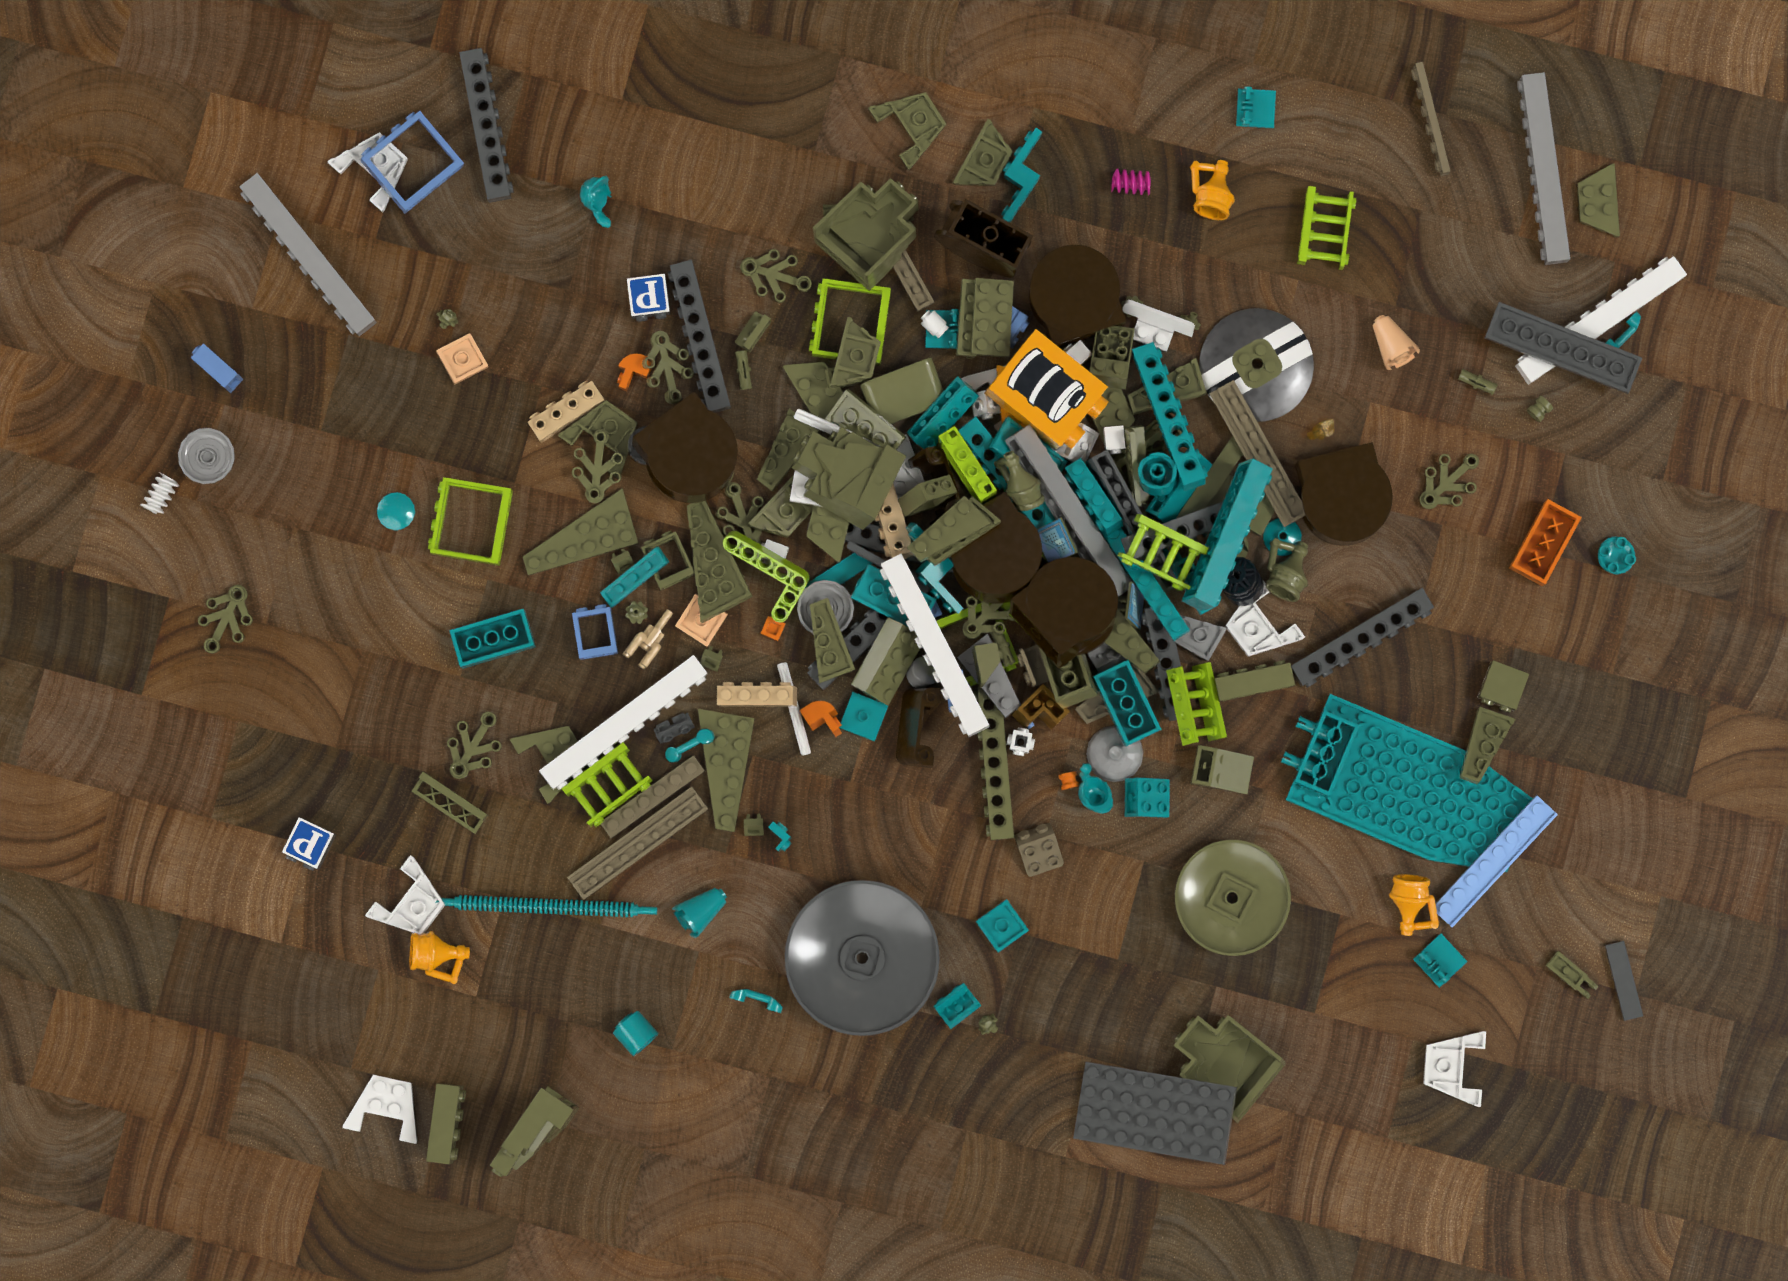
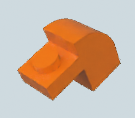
M630 354L622 359L618 366L625 371L620 373L617 380L621 390H628L634 374L648 379L652 368L645 369L642 365L643 359L647 356ZM647 360L648 366L651 365L650 360Z
M815 701L799 710L812 731L826 722L835 737L842 734L839 729L842 725L836 717L838 713L830 703Z

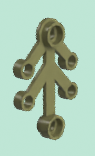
M776 249L770 250L768 254L758 259L752 257L745 258L740 265L741 272L745 276L751 277L759 297H765L768 289L765 285H762L758 274L766 276L775 294V301L778 303H783L786 295L781 291L776 280L797 286L801 292H807L811 289L812 283L809 277L801 276L796 278L779 272L787 267H795L797 265L798 259L795 255H789L786 260L770 268L761 267V265L770 260L777 261L780 254ZM776 252L778 255L776 258H771L770 254ZM790 258H794L796 262L794 264H790L788 260ZM748 264H752L754 266L752 270L746 269ZM802 282L808 283L806 288H802L800 285ZM760 288L766 290L764 294H760L758 291ZM778 294L784 295L782 300H778L776 297Z
M657 331L651 337L652 348L647 357L642 361L645 369L653 368L655 366L654 359L659 352L660 360L652 375L648 377L647 385L651 388L657 387L660 384L659 377L664 371L668 387L665 393V400L669 404H676L680 402L682 395L676 389L672 369L681 374L683 379L692 378L694 372L692 368H685L668 357L667 350L675 354L676 358L680 361L688 359L689 352L686 349H679L669 342V336L664 331ZM659 337L663 339L662 344L659 342ZM681 351L684 352V358L680 355ZM647 360H650V366L647 365ZM686 370L689 372L688 377L685 375ZM652 378L655 379V385L651 383ZM673 393H676V399L673 398Z
M605 429L595 431L593 436L596 442L594 464L586 455L585 449L577 448L574 451L575 458L580 459L593 475L591 483L584 475L583 468L575 467L572 470V476L578 478L586 488L585 496L591 503L602 501L605 495L604 491L622 479L621 473L614 471L610 474L609 479L600 484L601 476L624 460L623 454L616 452L609 461L602 465L604 444L610 438L609 432ZM599 433L604 435L603 440L598 439ZM578 450L583 451L582 457L577 456ZM615 455L621 456L620 462L615 461ZM576 469L581 471L580 476L575 475ZM613 474H618L619 479L617 481L613 480ZM593 490H596L598 492L597 497H593L591 495V492Z
M1442 454L1438 459L1440 464V482L1435 490L1433 478L1436 476L1437 471L1434 467H1428L1424 472L1426 476V491L1420 496L1421 506L1425 509H1433L1437 504H1447L1454 507L1462 504L1463 499L1460 495L1441 497L1440 495L1444 491L1473 494L1477 489L1474 482H1468L1467 484H1454V482L1468 469L1473 470L1478 466L1479 458L1475 454L1466 455L1463 459V464L1449 477L1448 464L1451 458L1448 454ZM1447 457L1448 462L1443 463L1441 458ZM1469 458H1473L1475 460V463L1473 465L1469 464ZM1427 470H1433L1434 475L1429 476L1427 474ZM1472 485L1474 487V490L1469 491L1467 489V486ZM1427 496H1431L1433 498L1432 503H1428L1426 501ZM1455 497L1459 498V504L1453 502Z
M731 482L726 486L725 494L733 500L738 517L729 513L726 507L717 509L716 516L742 528L745 536L761 545L759 537L762 530L755 528L752 534L748 523L755 517L758 509L763 506L764 500L760 496L754 497L746 515L740 498L741 487L738 483ZM731 487H736L737 492H732ZM756 499L760 501V505L755 504ZM719 511H725V516H721ZM726 525L722 529V534L726 537V528L731 529V531H735L732 525ZM745 548L747 553L754 554L753 549Z
M234 585L229 589L228 594L217 598H209L206 601L207 607L212 610L216 609L219 604L229 602L226 609L209 615H201L198 618L199 625L203 627L208 626L210 622L221 619L213 637L204 642V649L208 653L215 654L220 650L219 641L228 623L233 633V641L236 643L244 641L245 636L240 632L234 614L236 606H238L241 613V623L243 625H251L253 618L249 615L244 601L247 599L248 593L242 585ZM237 591L241 592V597L239 598L235 597ZM211 600H215L216 605L214 607H210L209 602ZM248 616L250 622L244 623V618ZM203 617L207 618L206 624L201 623ZM236 634H241V640L237 641L235 639ZM211 643L216 644V648L213 650L209 647Z
M972 596L966 599L968 621L963 625V634L969 639H975L981 633L1001 635L1005 632L1004 623L997 622L994 625H983L987 620L1009 619L1010 621H1016L1009 616L1010 609L1008 611L996 612L1004 603L991 604L989 606V603L982 602V614L976 619L975 608L978 604L977 599ZM969 600H974L975 604L969 605L968 602ZM1000 625L1003 627V630L997 631L996 627ZM974 626L976 630L971 632L969 627Z
M492 712L482 714V724L471 742L468 734V723L465 721L458 722L457 730L461 734L465 750L462 758H460L457 748L459 741L454 737L448 739L447 746L450 748L453 763L450 765V773L454 778L463 779L471 770L482 767L485 769L490 768L492 761L488 757H483L480 761L468 762L472 756L490 751L499 752L501 750L502 744L497 740L492 741L490 744L478 746L488 728L493 727L497 722V718ZM491 716L493 721L489 724L486 723V718ZM465 723L466 729L460 730V724ZM455 740L456 746L451 747L450 741ZM494 743L499 744V748L497 750H494L492 748V745ZM484 759L489 760L488 766H483L482 762ZM458 766L463 767V771L461 773H457L456 768Z

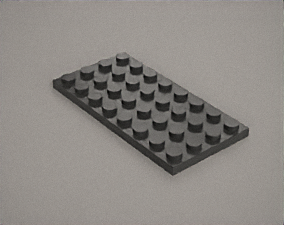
M1085 1062L1073 1139L1225 1165L1237 1087Z

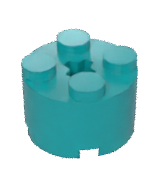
M1155 452L1149 454L1140 462L1138 476L1142 490L1153 496H1163L1171 493L1177 483V468L1171 457L1164 453Z

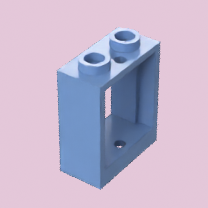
M204 343L202 346L198 345L193 350L191 358L230 393L243 380L240 375Z
M606 604L597 605L594 610L579 608L576 609V613H572L580 660L618 654L610 607H606ZM606 614L611 646L583 650L578 618Z

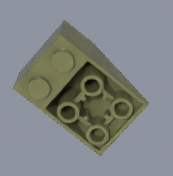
M1112 326L1097 331L1095 334L1090 373L1108 387L1126 389L1135 332L1134 328Z
M1198 745L1190 784L1247 795L1254 757Z

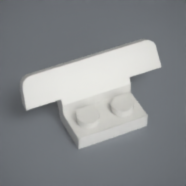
M1126 300L1122 307L1124 313L1138 317L1134 328L1133 341L1144 345L1154 342L1156 348L1159 347L1161 351L1167 352L1174 331L1190 337L1194 333V323L1138 302Z
M1079 423L1078 426L1086 432L1076 445L1070 449L1063 443L1060 448L1054 450L1072 463L1079 458L1085 463L1099 436V433Z

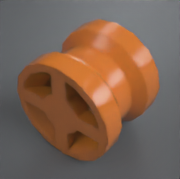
M1077 771L1058 775L1059 780L1062 782L1061 790L1080 786L1076 779Z

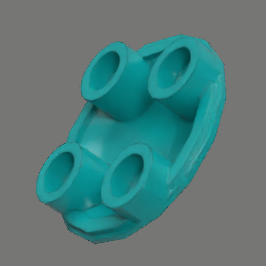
M398 492L384 496L377 508V516L381 524L394 531L409 526L416 514L411 499L405 494Z
M1615 536L1608 538L1602 542L1598 549L1599 564L1610 574L1618 575L1625 573L1636 562L1634 547L1624 537Z

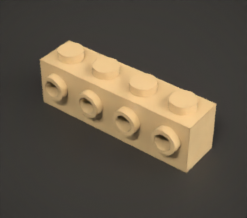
M592 381L581 383L578 386L579 389L575 392H567L562 396L561 401L557 403L554 401L545 407L547 410L542 413L536 412L529 417L528 424L541 443L576 422L605 401Z
M892 484L875 522L879 521L880 524L878 532L880 539H884L886 544L884 546L886 557L891 559L902 554L903 558L906 559L913 557V554L907 548L912 542L908 536L909 533L906 529L907 526L898 502L894 484Z
M723 682V686H717V705L721 707H797V687L791 686L790 682H780L779 686H772L771 682H761V686H753L752 682H742V686H734V682Z

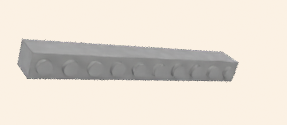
M1545 72L1522 75L1520 81H1517L1518 92L1522 94L1520 109L1524 111L1525 116L1522 119L1523 129L1527 130L1525 146L1529 148L1530 155L1527 157L1528 166L1532 167L1530 183L1531 186L1534 185L1535 193L1532 195L1533 203L1537 204L1535 219L1536 223L1540 225L1538 240L1539 242L1542 241L1543 249H1540L1541 260H1544L1545 265L1567 263L1570 260Z
M256 173L240 186L243 191L240 193L246 202L251 201L253 203V211L258 217L262 215L265 218V226L270 232L274 230L278 236L275 238L282 247L286 245L289 248L287 253L293 261L297 259L301 263L299 268L305 276L309 274L313 278L311 283L318 291L321 288L325 293L322 297L328 305L333 303L337 308L334 312L340 320L344 318L348 322L346 327L352 335L356 333L360 337L377 323L260 175Z
M1029 424L1007 438L1005 442L1010 450L1018 455L1022 468L1041 481L1040 489L1044 495L1045 504L1056 520L1062 517L1080 558L1096 563L1109 574L1116 586L1118 597L1126 592L1129 582H1132L1129 575L1121 566L1118 558L1115 557L1109 544L1104 540L1098 527L1093 523L1087 510L1082 506L1078 496L1071 489L1067 479L1058 469L1056 462L1053 461L1047 452V448L1038 438L1036 431Z

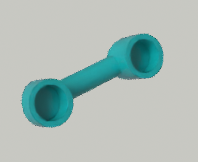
M1636 311L1626 321L1630 327L1615 342L1610 338L1606 344L1620 348L1637 330L1641 315Z
M701 729L697 736L677 748L669 747L665 752L666 759L669 762H678L683 752L700 743H712L715 737L713 731Z
M749 989L732 991L729 997L741 1002L745 1001V997L768 1003L766 1009L781 1013L783 1008L772 996Z

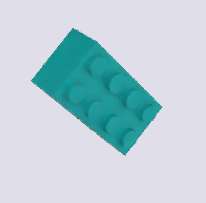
M524 609L449 630L458 662L462 669L536 647Z
M1129 660L1093 676L1094 683L1125 747L1162 730Z

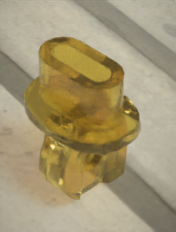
M1333 418L1324 420L1314 426L1312 431L1307 433V437L1310 440H1323L1326 436H1331L1335 431Z

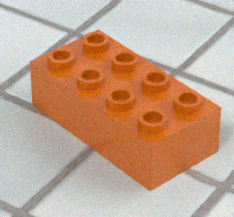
M1547 499L1543 503L1509 569L1540 586H1544L1582 517Z

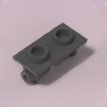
M683 712L673 717V725H670L668 720L656 725V728L653 730L660 744L669 742L674 737L686 734L695 728L688 712L685 714Z

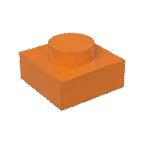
M768 616L760 634L779 641L786 623L776 622L772 617Z

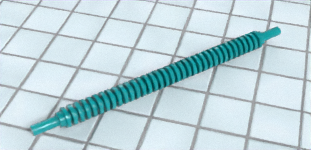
M459 895L455 899L441 898L445 906H454V908L462 910V906L464 910H467L468 907L469 911H472V908H474V911H477L478 907L479 911H482L484 907V911H487L489 908L491 912L493 908L494 912H497L498 908L499 912H502L503 908L504 912H507L509 908V912H512L514 909V913H517L518 909L519 913H522L523 909L524 913H527L529 909V913H533V910L534 913H538L539 910V914H543V910L544 914H548V910L549 914H553L554 910V914H558L559 911L561 915H563V911L565 915H568V911H570V915H573V911H575V915H578V911H580V915H583V912H585V916H588V912H590V916H593V912H595V916H598L599 912L600 916H603V913H605V916H608L610 913V917H613L614 913L615 917H618L619 913L620 917H623L625 913V917H628L630 914L632 918L638 916V914L657 915V907H641L638 904H634V902H631V906H629V902H626L625 906L624 902H621L619 906V902H616L614 905L613 901H611L610 905L609 901H606L605 905L604 901H601L600 905L599 901H596L594 905V901H590L589 904V900H586L585 904L584 900H580V904L579 900H575L574 904V900H570L569 903V900L566 899L565 903L563 899H560V903L558 899H555V903L553 899H550L549 903L548 899H545V902H543L542 898H540V902H538V898H535V902H533V898H530L529 902L528 898H525L524 901L523 898H520L518 901V897H515L514 901L513 897H510L509 901L508 897H505L503 901V897H500L498 900L496 896L494 900L493 896H490L489 900L488 896H485L484 900L483 896H479L478 900V896H474L473 899L472 895H469V899L468 895H464V899L463 895Z

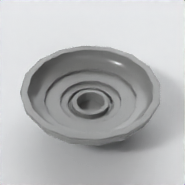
M212 428L197 429L188 434L181 442L178 452L179 465L183 473L192 481L201 484L215 483L223 479L232 469L235 460L234 448L229 438L221 431Z
M828 580L814 582L805 588L799 597L797 607L799 620L809 632L813 633L810 604L826 598L829 599L840 631L846 629L852 620L854 605L851 595L845 587L837 582Z
M1115 725L1104 727L1093 735L1088 743L1086 755L1088 763L1092 766V771L1097 776L1106 781L1119 782L1124 781L1125 778H1130L1137 772L1142 763L1143 749L1140 740L1125 747Z

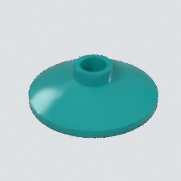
M1277 518L1266 526L1263 540L1266 548L1270 551V542L1273 539L1277 538L1280 541L1297 545L1298 541H1301L1302 535L1300 528L1295 522L1284 527L1280 519ZM1280 533H1285L1286 539H1280ZM1280 548L1277 551L1278 556L1292 554V551Z

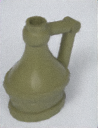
M1014 451L1005 453L1003 455L1004 458L994 462L995 467L999 469L1007 483L1006 493L1014 502L1017 511L1032 510L1044 503L1045 498L1040 489L1041 481L1022 468L1019 463L1020 459Z
M1277 538L1270 542L1267 566L1270 576L1265 586L1269 592L1283 600L1297 602L1300 599L1302 590L1308 586V581L1303 571V558L1308 553V545L1305 542L1298 541L1297 545L1280 541ZM1278 548L1292 551V555L1288 559L1276 564Z

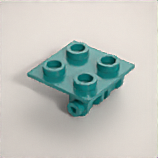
M1252 87L1238 88L1236 126L1274 128L1276 91L1252 89Z
M951 309V311L929 310L930 312L935 311L947 322L946 325L949 328L939 338L926 330V348L957 349L959 309Z
M1442 934L1438 935L1413 959L1439 988L1447 983L1467 963V960Z

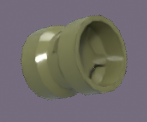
M1539 396L1536 399V404L1530 405L1526 410L1533 419L1540 423L1544 419L1545 413H1550L1554 408L1544 397Z

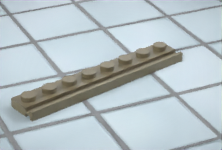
M1233 380L1209 393L1246 460L1255 459L1273 468L1271 481L1265 486L1264 492L1283 526L1286 527L1304 517L1305 512L1299 495L1235 381Z
M690 787L567 878L582 899L585 900L708 810L707 806L694 788Z

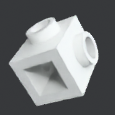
M986 390L977 392L979 397L972 405L974 417H982V420L992 419L993 415L1000 413V406L984 394Z
M1018 727V730H1013V734L1008 735L1007 745H1010L1009 750H1012L1014 755L1024 756V753L1028 754L1029 750H1033L1035 739L1032 738V733H1029L1028 729ZM1018 739L1024 740L1023 746L1017 744Z

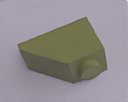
M997 642L977 645L972 649L979 687L985 685L999 665L1000 659H1003L1002 649L998 648Z

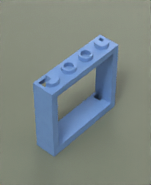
M421 111L416 114L415 112L409 114L405 118L407 121L404 124H397L391 129L392 133L388 137L382 136L376 142L377 146L373 149L369 147L361 154L363 156L361 163L404 214L464 165V162ZM419 120L453 160V163L408 200L404 201L370 159Z

